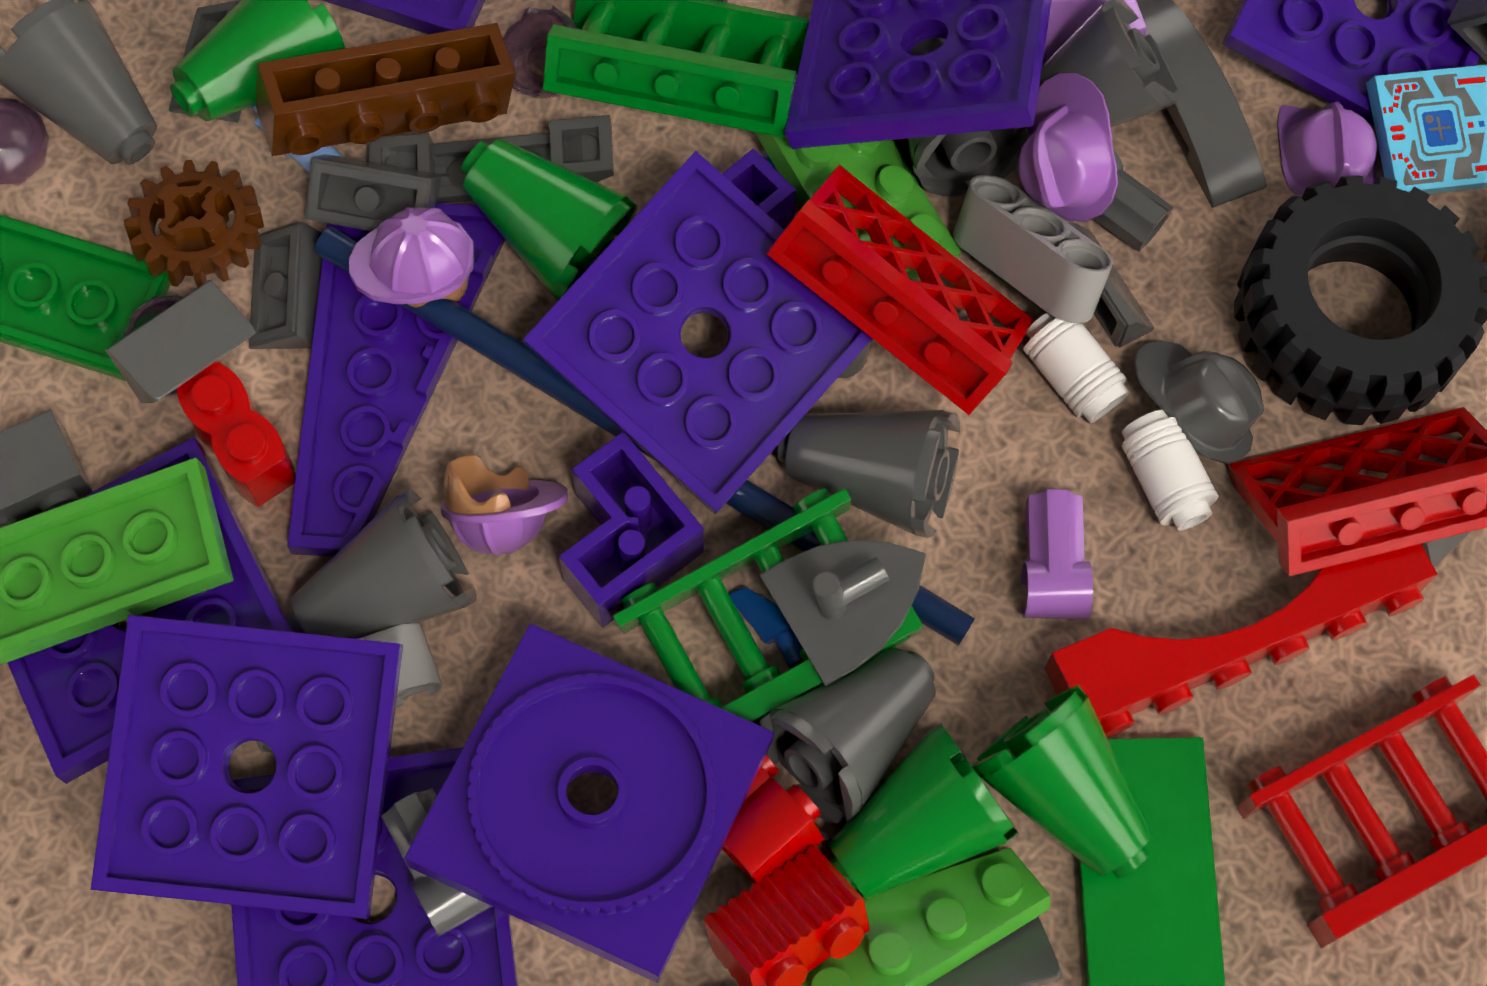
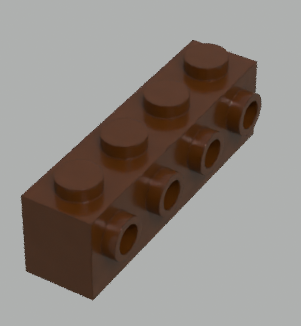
M498 23L258 63L256 109L272 157L289 153L307 155L316 152L322 147L349 142L367 144L376 141L382 136L410 131L414 133H427L443 125L464 121L481 123L492 120L498 115L507 114L516 72Z

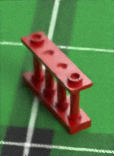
M1474 674L1455 685H1452L1447 676H1444L1412 695L1417 703L1416 706L1288 775L1285 774L1281 766H1277L1246 784L1251 795L1237 807L1242 818L1245 819L1267 807L1322 897V900L1317 902L1322 910L1323 915L1307 924L1321 948L1487 857V824L1471 832L1465 821L1458 824L1402 735L1407 730L1433 717L1487 801V751L1457 706V703L1463 701L1481 686ZM1376 747H1379L1434 835L1430 843L1436 852L1415 863L1409 852L1402 855L1346 764ZM1322 776L1379 867L1373 872L1380 883L1360 894L1353 883L1345 885L1290 795Z

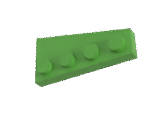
M1007 848L923 876L869 899L863 896L870 931L864 934L860 945L848 956L840 959L830 957L809 971L801 986H927L1050 909V894L1011 848Z

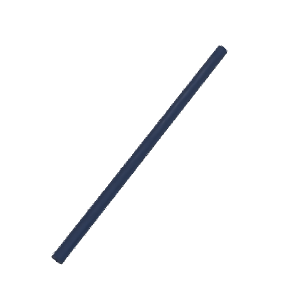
M329 226L318 238L314 252L349 273V257L357 242ZM437 299L417 308L408 304H399L615 437L622 433L617 426L524 343L455 301ZM634 443L635 446L639 449L640 452H642L643 454H645V455H647L648 457H650V456H649L645 451H643L636 443ZM746 480L726 503L768 530L796 515L793 507L749 480ZM813 530L791 542L792 545L804 552L821 545ZM919 586V591L912 607L921 623L959 646L975 618L923 586Z

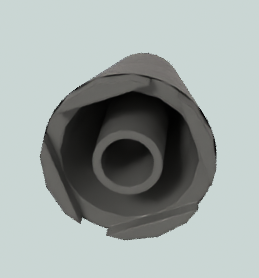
M50 0L34 9L11 29L18 39L7 52L0 46L1 86L110 164H117L124 160L127 165H132L144 158L153 149L155 140L152 137L157 130V124L94 7L88 0H78L76 3L73 0Z
M1107 0L1042 65L1039 87L1045 80L1059 73H1078L1093 81L1104 95L1111 127L1163 110L1179 100V97L1173 94L1178 90L1177 83L1161 50L1151 34L1144 37L1138 29L1130 27L1129 24L1139 19V17L1123 0Z
M926 39L918 43L911 50L910 54L925 55L938 49L946 39ZM1027 127L908 138L913 171L928 192L943 197L962 195L967 193L969 187L966 181L976 176L991 174V176L999 178L1006 177L1018 165L1021 148L1030 137V133Z
M944 410L805 414L779 443L778 459L786 463L788 476L818 490L827 488L830 495L845 488L851 498L852 506L915 536L930 538L937 531L928 524L931 512L933 510L938 518L944 517L958 463L959 449L947 447L948 430L960 432V422L957 413Z
M408 489L396 496L291 597L293 612L287 615V620L295 633L359 639L394 626L419 623L465 608L476 601L477 594L475 587L463 593L462 587L454 573L468 575L469 572L453 542L433 512L421 518L411 506L421 500L416 492Z
M893 648L863 663L827 686L822 684L768 712L757 724L774 732L773 742L766 755L775 765L780 762L800 783L797 786L806 793L820 810V818L829 823H838L846 816L848 821L862 809L935 698L936 689L933 682L935 676L931 666L916 652H906Z

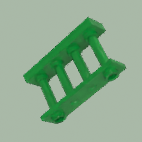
M576 0L573 28L553 24L548 33L543 91L784 137L792 101L795 75L798 74L810 19L715 0Z
M827 488L820 489L806 496L793 506L796 513L795 516L659 590L655 582L633 591L621 600L624 610L613 615L616 623L623 634L640 625L642 626L676 689L752 723H759L768 712L824 683L804 649L799 652L804 662L783 674H780L776 665L768 666L722 580L754 562L757 563L761 572L764 573L785 561L779 551L780 548L812 530L821 545L849 541L836 517L850 510L851 498L844 488L830 495ZM696 594L700 595L746 679L741 684L746 694L725 706L722 705L718 697L711 699L664 614L665 611ZM912 606L896 633L882 650L867 661L900 645L921 632L923 624Z

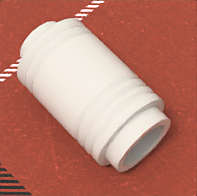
M1045 313L1029 327L1026 334L1030 340L1024 346L1023 351L1034 361L1036 367L1060 397L1064 398V402L1069 405V408L1073 410L1077 418L1084 415L1090 424L1094 423L1118 406L1129 395V390L1124 386L1127 378L1123 373H1120V369L1115 366V363L1111 361V358L1083 324L1066 322L1055 318L1049 313Z
M1157 410L1127 425L1122 431L1125 438L1122 449L1127 454L1126 457L1130 461V465L1133 467V471L1153 510H1155L1160 524L1167 526L1175 523L1177 529L1181 531L1192 528L1211 517L1213 513L1210 506L1217 501L1219 496L1214 490V486L1211 484V480L1195 449L1177 425L1175 417L1169 418L1163 410Z

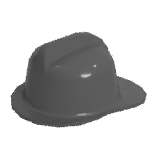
M1162 340L1146 343L1136 353L1134 367L1138 381L1169 418L1175 417L1177 425L1196 451L1210 460L1224 464L1238 462L1244 458L1251 450L1253 441L1250 428L1263 414L1264 405L1261 389L1255 377L1243 364L1232 357L1221 355L1218 352L1202 351L1192 355L1183 346Z

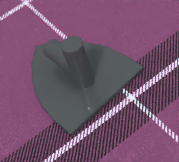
M850 540L820 545L765 571L760 574V577L822 682L827 686L852 672L882 650L903 624L919 591L926 553L890 542Z

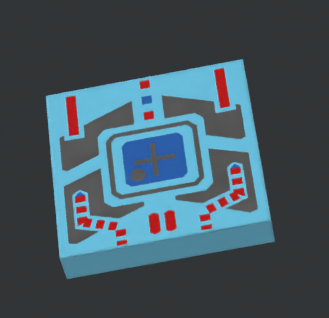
M1487 65L1378 75L1366 82L1384 177L1397 180L1396 188L1410 192L1414 186L1428 194L1487 188Z

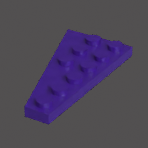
M436 203L435 208L441 209L450 219L460 223L474 242V269L470 273L464 296L459 301H455L472 312L506 239L477 205ZM327 223V227L332 226L356 242L371 232ZM324 258L322 260L287 547L290 553L295 555L334 557L375 517L458 340L399 304L373 301L357 290L349 273Z

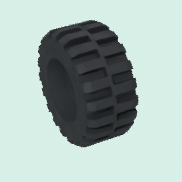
M1342 176L1334 188L1331 187L1330 182L1321 181L1306 187L1302 197L1291 196L1278 208L1273 219L1267 221L1237 282L1240 290L1234 300V318L1237 321H1244L1237 336L1245 353L1256 350L1258 354L1252 368L1262 381H1266L1273 376L1281 384L1276 393L1280 398L1292 405L1296 397H1299L1311 404L1308 411L1309 415L1326 420L1330 413L1335 411L1343 413V424L1363 425L1371 413H1375L1377 422L1382 424L1398 420L1406 409L1409 412H1417L1428 405L1438 392H1442L1475 351L1485 333L1482 326L1487 321V293H1484L1487 288V264L1484 261L1476 262L1474 258L1481 249L1470 231L1463 234L1455 225L1460 218L1446 205L1439 210L1427 201L1430 194L1414 186L1410 192L1396 188L1397 180L1377 176L1373 184H1364L1363 176ZM1331 262L1359 263L1379 271L1389 278L1405 297L1411 312L1412 332L1399 338L1377 340L1363 338L1343 330L1333 323L1317 305L1309 286L1308 271L1319 265Z

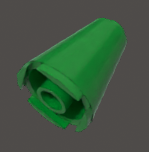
M241 0L173 68L175 82L170 85V90L176 103L186 115L192 117L197 114L204 121H211L256 106L258 63L345 49L344 42L332 16L323 3L312 8L307 0Z
M501 138L495 140L490 145L484 141L479 142L461 166V171L467 175L463 182V189L549 293L557 300L570 289L613 242L615 236H618L635 217L638 205L627 196Z
M1077 684L1047 700L1044 704L1048 710L1044 709L1031 718H1028L1026 715L976 758L978 762L972 764V767L980 778L1098 876L1112 871L1117 878H1122L1139 867L1149 857L1150 853L1144 846L1152 838V833L1088 695Z
M940 723L926 734L865 802L862 809L829 842V846L835 855L829 861L855 890L858 889L866 899H869L1003 845L1018 836L1019 833L950 734Z

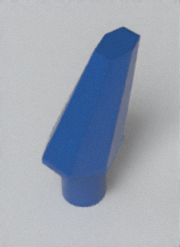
M747 587L729 594L736 608L761 636L764 644L769 645L776 642L789 669L804 662L799 654L803 648L776 603Z

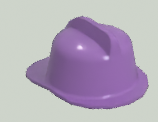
M1059 73L1045 80L1039 87L1034 125L1027 127L1030 137L1021 148L1018 159V173L1024 190L1033 200L1045 205L1053 213L1068 221L1086 222L1103 214L1113 202L1118 185L1117 164L1113 151L1109 112L1104 95L1093 81L1078 73Z
M1331 102L1320 109V111L1281 105L1277 128L1282 171L1287 186L1295 195H1303L1306 187L1321 181L1330 182L1331 187L1334 188L1342 176L1360 175L1363 176L1364 184L1374 183L1377 174V141L1372 125L1352 110L1344 109L1339 102Z

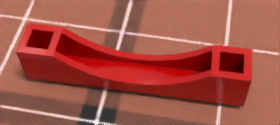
M1418 544L1321 568L1308 587L1290 603L1253 625L1218 636L1190 639L1146 637L1110 628L1052 652L1044 669L1056 694L1077 684L1082 688L1085 694L1088 695L1107 738L1133 726L1135 721L1132 715L1152 706L1155 707L1158 715L1173 711L1194 698L1190 691L1191 689L1210 681L1213 682L1216 690L1229 687L1252 674L1249 667L1250 664L1269 656L1274 665L1290 661L1310 649L1306 640L1325 632L1329 634L1332 641L1344 638L1367 625L1364 618L1365 615L1381 608L1385 609L1389 617L1400 614L1424 600L1421 591L1438 574L1423 546Z

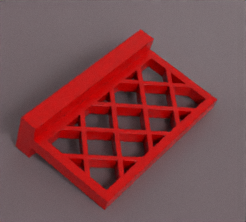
M838 165L812 198L800 209L767 252L769 257L968 415L973 412L1007 374L1013 364L1010 359L1034 320L841 165ZM840 194L855 205L857 209L845 207ZM855 228L866 230L872 242L860 240ZM890 235L905 245L906 249L895 247ZM905 268L916 270L921 282L910 280ZM939 274L949 280L955 288L944 286ZM954 307L965 309L971 322L960 320ZM988 313L1007 328L994 326Z
M1465 407L1228 464L1229 476L1233 486L1278 543L1279 564L1288 576L1487 528V430ZM1459 432L1464 438L1462 441H1456L1437 436ZM1390 448L1404 451L1402 456L1377 451ZM1423 454L1449 460L1446 464L1418 458ZM1335 463L1345 466L1342 470H1336L1318 465ZM1361 469L1388 473V475L1383 479L1362 475L1359 472ZM1273 477L1284 479V482L1281 485L1256 480ZM1304 483L1328 489L1323 494L1298 488Z

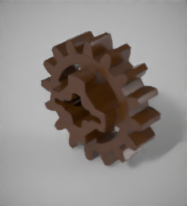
M185 160L183 173L175 175L170 168L164 166L160 168L163 181L156 184L143 179L140 182L145 199L129 198L127 204L132 217L124 220V226L136 261H145L149 275L153 278L167 270L171 285L175 287L182 283L185 276H193L198 288L206 282V275L215 273L220 280L225 282L229 280L228 265L233 263L239 267L246 268L249 265L246 249H260L261 240L258 229L264 227L261 209L258 206L254 188L252 186L243 187L240 173L236 170L222 178L217 162L211 161L204 172H198L192 160ZM233 211L235 219L232 228L229 229L226 227V223L230 220L228 214ZM160 218L162 219V221L158 224L160 234L156 237L155 226L158 219Z

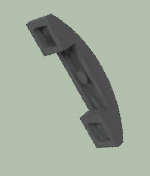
M1136 0L1146 24V34L1143 36L1151 34L1177 83L1178 90L1173 94L1179 97V100L1168 107L1167 110L1189 149L1186 160L1211 207L1220 206L1266 188L1267 183L1263 168L1240 106L1219 64L1197 29L1172 0Z
M610 115L551 120L549 121V133L435 144L429 132L380 137L376 141L369 143V162L441 174L440 189L436 203L474 202L463 189V182L467 175L461 171V166L479 142L484 141L490 145L495 140L501 138L592 181L599 182L614 175Z

